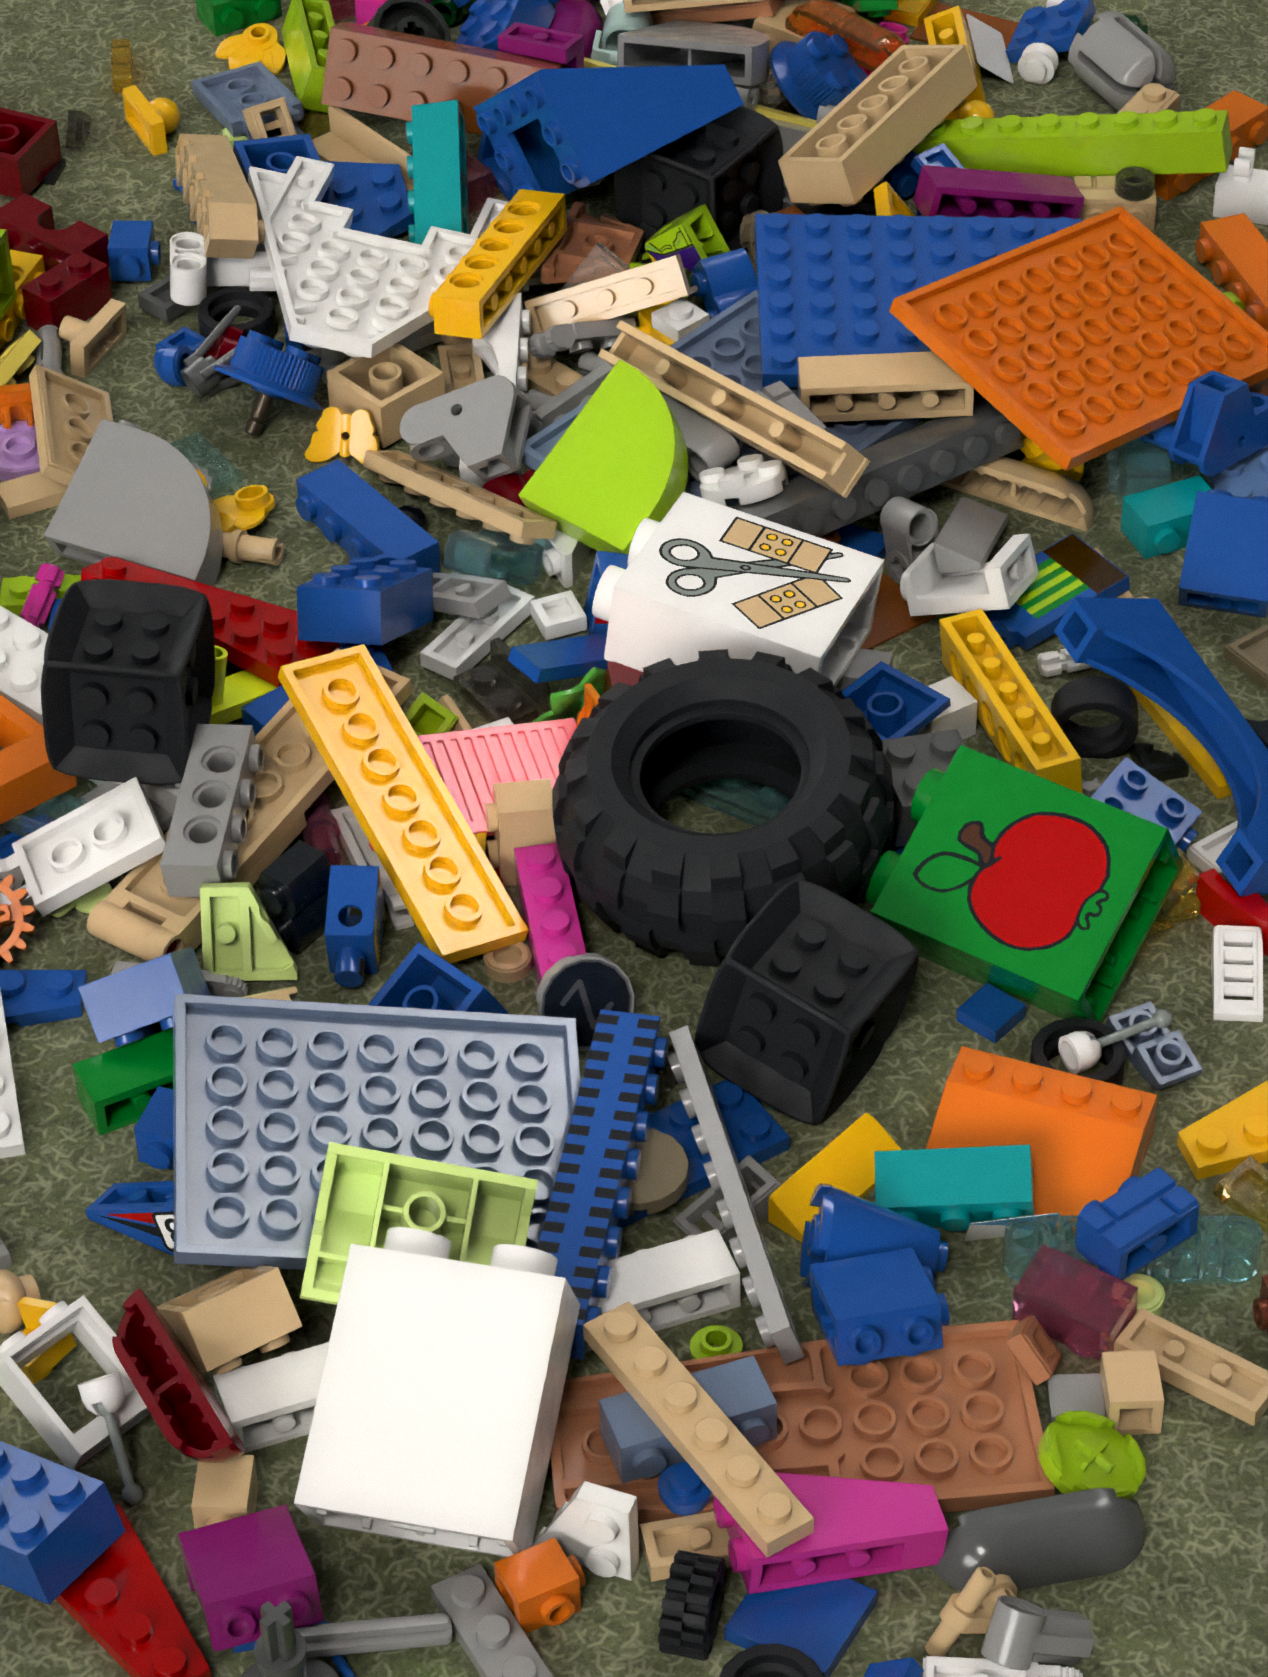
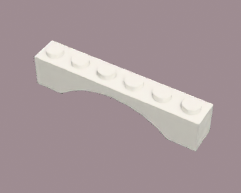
M518 293L482 340L472 338L473 352L486 363L494 376H505L514 383L516 389L527 391V366H522V363H529V338H523V334H531L530 309L523 310L522 293ZM460 458V478L483 488V485L488 481L485 482L470 470ZM522 462L519 470L513 471L508 474L522 475Z

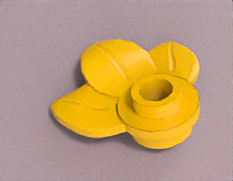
M267 23L253 24L246 28L242 34L228 37L220 43L215 53L216 58L228 59L230 70L260 61L274 75L281 73L287 59L285 49L278 43L277 30Z
M264 485L246 486L239 489L234 495H227L214 500L220 516L222 531L229 533L235 529L248 531L255 528L264 521L276 504L274 496L268 493V489Z

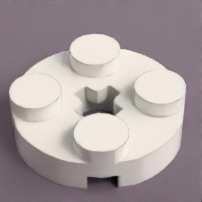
M762 454L743 456L737 460L738 466L727 469L715 467L699 473L701 482L699 487L702 498L726 506L725 499H739L740 506L768 499L784 490L782 484H789L786 468L782 460L764 462Z

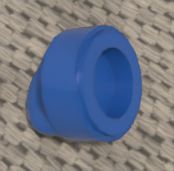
M185 345L169 346L168 348L157 350L153 360L159 377L172 387L187 386L180 371L186 367L183 360L193 354L192 350Z

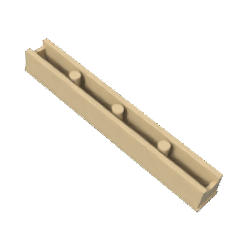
M622 320L616 326L621 331V334L610 351L607 352L601 349L598 357L611 367H614L619 359L628 363L649 378L659 392L664 393L724 428L732 436L775 460H782L784 465L844 498L848 497L870 463V460L865 458L846 441Z

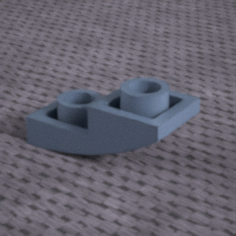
M1149 1001L1108 1016L1105 1025L1116 1032L1152 1018L1156 1008ZM1153 1027L1121 1040L1126 1049L1125 1056L1140 1075L1157 1090L1202 1073L1203 1068L1179 1030L1170 1033L1168 1028L1160 1029Z

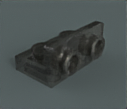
M499 637L490 641L491 660L454 676V689L488 723L507 717L510 718L513 724L532 723L536 718L548 712L549 684L548 682L536 684L508 661L511 648Z

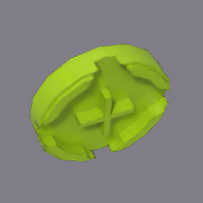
M1085 1410L1066 1411L1058 1415L1055 1421L1048 1425L1038 1443V1460L1046 1477L1063 1494L1094 1488H1112L1115 1490L1117 1497L1131 1501L1146 1476L1145 1458L1136 1440L1128 1432L1123 1437L1120 1432L1113 1429L1116 1423L1103 1415Z

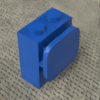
M1212 489L1207 492L1197 491L1179 584L1178 605L1262 618L1267 617L1268 497L1254 496L1251 499L1235 497L1230 492L1220 489Z

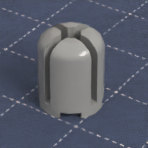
M1106 11L1097 14L1095 17L1099 21L1090 26L1083 36L1079 32L1075 35L1068 57L1069 63L1074 67L1075 74L1118 111L1145 84L1157 83L1167 89H1172L1171 83L1176 77V66L1172 55L1121 12Z

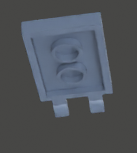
M260 61L191 81L195 97L224 128H227L233 137L245 134L247 140L253 139L242 110L281 97H285L297 135L304 134L298 125V121L304 117L302 102ZM273 113L261 117L263 124L275 121Z

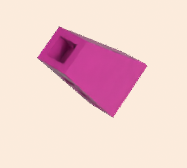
M775 1472L813 1516L814 1533L767 1558L716 1496H714L713 1500L717 1525L720 1529L726 1528L730 1538L728 1541V1556L732 1571L734 1573L741 1572L748 1594L937 1565L944 1554L949 1531L932 1485Z

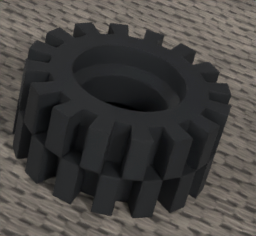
M678 1550V1553L675 1554L674 1563L670 1567V1578L666 1581V1594L661 1606L663 1612L659 1620V1627L661 1629L658 1635V1642L660 1643L659 1651L661 1653L703 1661L709 1658V1653L711 1654L713 1647V1638L716 1637L717 1623L720 1622L721 1604L724 1600L723 1589L726 1584V1563L724 1558Z

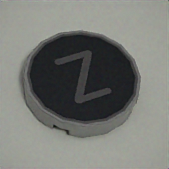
M585 953V955L574 957L570 955L557 961L545 972L536 992L537 1015L576 1018L578 1051H590L600 1009L633 1013L635 995L629 978L613 960L598 953Z

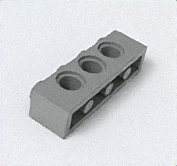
M197 724L160 863L169 897H200L201 883H229L230 879H235L237 876V848L239 843L245 842L247 836L246 811L247 807H253L255 804L256 786L254 779L256 773H261L264 767V748L262 744L256 743L252 725Z

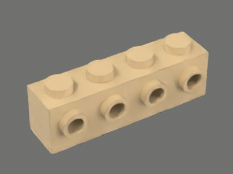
M933 351L798 357L799 399L821 422L973 416L974 388L965 382L958 373Z

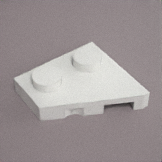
M584 1481L573 1493L570 1501L565 1502L556 1512L547 1528L543 1527L539 1531L532 1547L555 1537L566 1556L573 1554L581 1566L587 1567L594 1574L601 1577L617 1576L631 1581L639 1566L637 1496Z

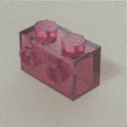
M1043 1244L1013 1290L1012 1320L1021 1321L1028 1316H1035L1050 1338L1065 1344L1072 1352L1079 1356L1093 1357L1101 1361L1102 1352H1113L1114 1341L1137 1314L1138 1287Z

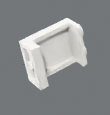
M1030 534L1013 535L990 562H985L980 571L951 574L939 573L934 543H931L903 572L901 577L900 592L902 598L907 601L910 616L963 613L980 608L983 611L1010 609L1039 575Z

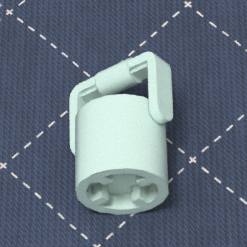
M623 1L612 6L607 13L603 31L596 30L591 59L617 66L618 34L653 26V18L650 12L625 13Z

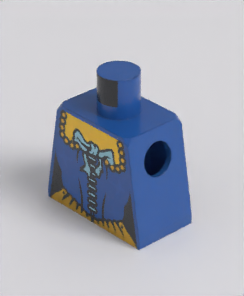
M331 865L325 921V943L330 972L335 973L334 980L337 984L353 988L363 983L364 974H377L379 972L386 925L379 866ZM350 907L358 908L362 915H349Z

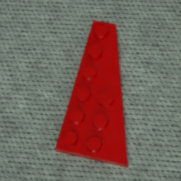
M117 557L104 558L98 563L83 568L81 572V581L112 579L160 583L185 587L205 594L212 612L214 645L226 649L228 652L227 661L277 687L282 685L278 679L280 666L332 653L337 648L339 649V643L298 640L297 611L246 595L203 584Z

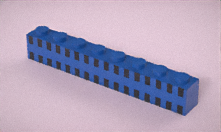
M600 1009L537 1249L550 1253L558 1259L555 1276L566 1278L580 1303L570 1354L572 1359L584 1360L588 1343L583 1339V1324L602 1315V1307H597L599 1298L608 1299L612 1267L608 1266L609 1258L617 1259L619 1256L622 1227H618L619 1218L628 1219L631 1207L632 1189L628 1188L627 1185L629 1180H637L639 1176L641 1149H637L638 1141L647 1142L651 1115L646 1109L648 1104L656 1105L660 1084V1076L655 1074L656 1069L665 1068L667 1062L669 1040L668 1038L661 1037L660 1016Z

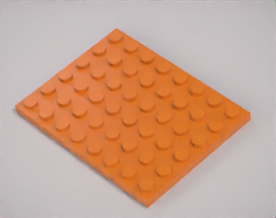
M1121 205L893 299L889 310L908 330L916 335L938 357L958 373L965 382L979 392L995 409L1001 412L1065 471L1176 421L1189 382L1212 370L1248 383V386L1268 378V332Z

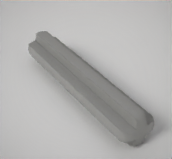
M445 1613L316 1624L303 1628H294L295 1631L303 1636L306 1642L307 1658L448 1645L452 1641V1623L450 1616Z

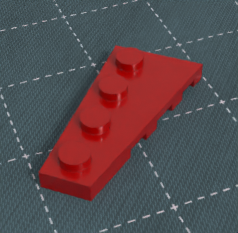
M120 1503L115 1505L125 1532L72 1582L56 1600L131 1677H211V1670Z

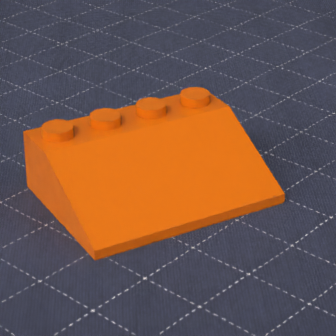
M962 1046L947 1078L926 1149L1030 1145L1033 1163L1035 1215L1060 1213L1054 1228L1076 1233L1077 1217L1085 1205L1093 1200L1103 1202L1117 1193L1120 1186L1128 1178L1138 1176L1154 1135L1157 1095Z

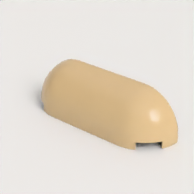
M1005 456L939 484L1086 532L1094 521L1092 500L1088 492L1076 480L1066 475Z

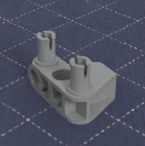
M496 375L409 408L401 419L400 433L402 438L409 444L410 454L414 459L431 461L441 458L447 465L459 467L461 458L470 470L486 482L519 470L526 439L543 430L544 424L540 422L543 420L542 417L532 411L530 397L522 390L516 389L514 383L507 377Z

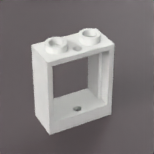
M84 1295L69 1306L65 1301L57 1303L39 1319L41 1326L27 1336L23 1331H18L0 1345V1386L62 1463L73 1470L79 1468L111 1444L105 1419L102 1416H98L73 1434L22 1372L21 1368L73 1332L107 1375L120 1372L125 1398L120 1408L116 1411L115 1417L121 1436L151 1414L114 1351L112 1338L113 1336L117 1337V1335Z

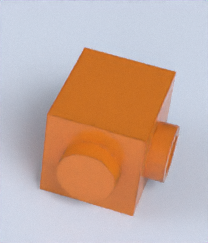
M555 1537L494 1562L496 1588L525 1634L546 1625L556 1626L562 1624L574 1613L581 1611L580 1588L586 1584L583 1570L573 1554L565 1555Z

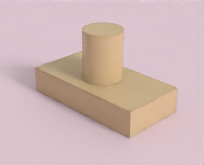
M111 298L90 322L69 315L63 318L59 327V337L70 341L72 375L86 378L127 334L126 303Z

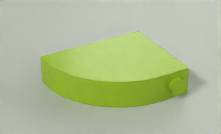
M619 359L518 496L528 509L557 521V530L597 551L629 554L632 539L641 521L644 518H650L661 522L680 495L685 492L689 464L683 432L663 396L650 379L638 369Z

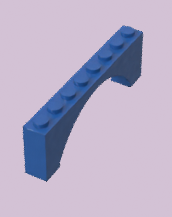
M1074 598L1054 633L1075 663L1088 664L1133 687L1169 712L1201 742L1224 774L1232 791L1237 810V831L1215 862L1239 896H1248L1256 892L1259 895H1268V749L1158 598Z

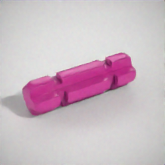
M43 563L40 565L35 577L38 583L31 586L20 613L21 618L38 628L39 625H45L57 593L53 591L60 588L64 579L63 570L53 564Z

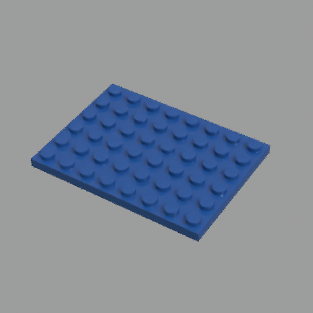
M820 213L811 215L755 214L754 230L762 387L780 380L787 387H798V357L932 351L889 312L894 298L1081 222L1082 219L1067 217L1028 218L1024 216L1004 218L986 216L947 217L944 215H824Z

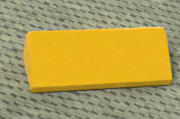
M867 1112L864 1113L771 1193L768 1199V1222L802 1243L805 1221L811 1222L813 1215L818 1214L819 1207L809 1206L818 1184L832 1185L864 1198L875 1188V1151L902 1149L873 1116Z

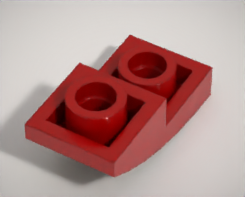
M1214 868L1198 874L1195 897L1196 910L1214 927L1217 925L1260 927L1262 929L1263 955L1268 956V904L1257 892L1240 898L1232 884H1228Z

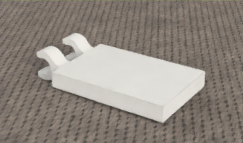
M137 777L12 843L15 853L0 859V882L10 874L15 878L14 886L11 889L13 892L21 888L27 890L29 895L21 902L22 906H34L35 911L38 909L44 917L164 851L165 837L147 794ZM25 879L26 884L21 886L23 880ZM0 893V905L12 904L5 895ZM33 915L26 917L25 922L30 923Z

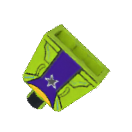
M703 204L667 223L645 242L646 252L642 256V263L648 264L680 254L683 266L689 270L690 277L693 273V267L699 260L729 252L730 249L707 206Z

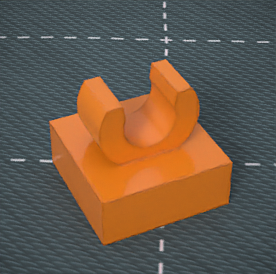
M30 383L0 386V425L3 424L5 429H12L11 422L17 420L26 421L28 427L34 426Z

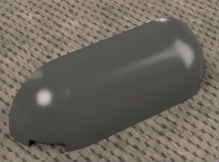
M1094 1488L982 1508L957 1517L960 1526L948 1533L944 1554L938 1564L932 1565V1567L943 1581L960 1591L963 1590L978 1567H987L995 1575L1005 1574L1010 1576L1018 1591L1111 1574L1130 1565L1141 1553L1146 1539L1145 1521L1138 1501L1134 1500L1131 1502L1119 1498L1112 1488Z

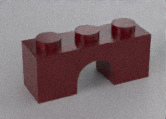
M26 193L0 208V229L7 230L9 249L43 255L45 271L50 270L79 251L108 265V268L110 267L107 249L109 243L108 234L80 220L68 228L55 230L52 206Z

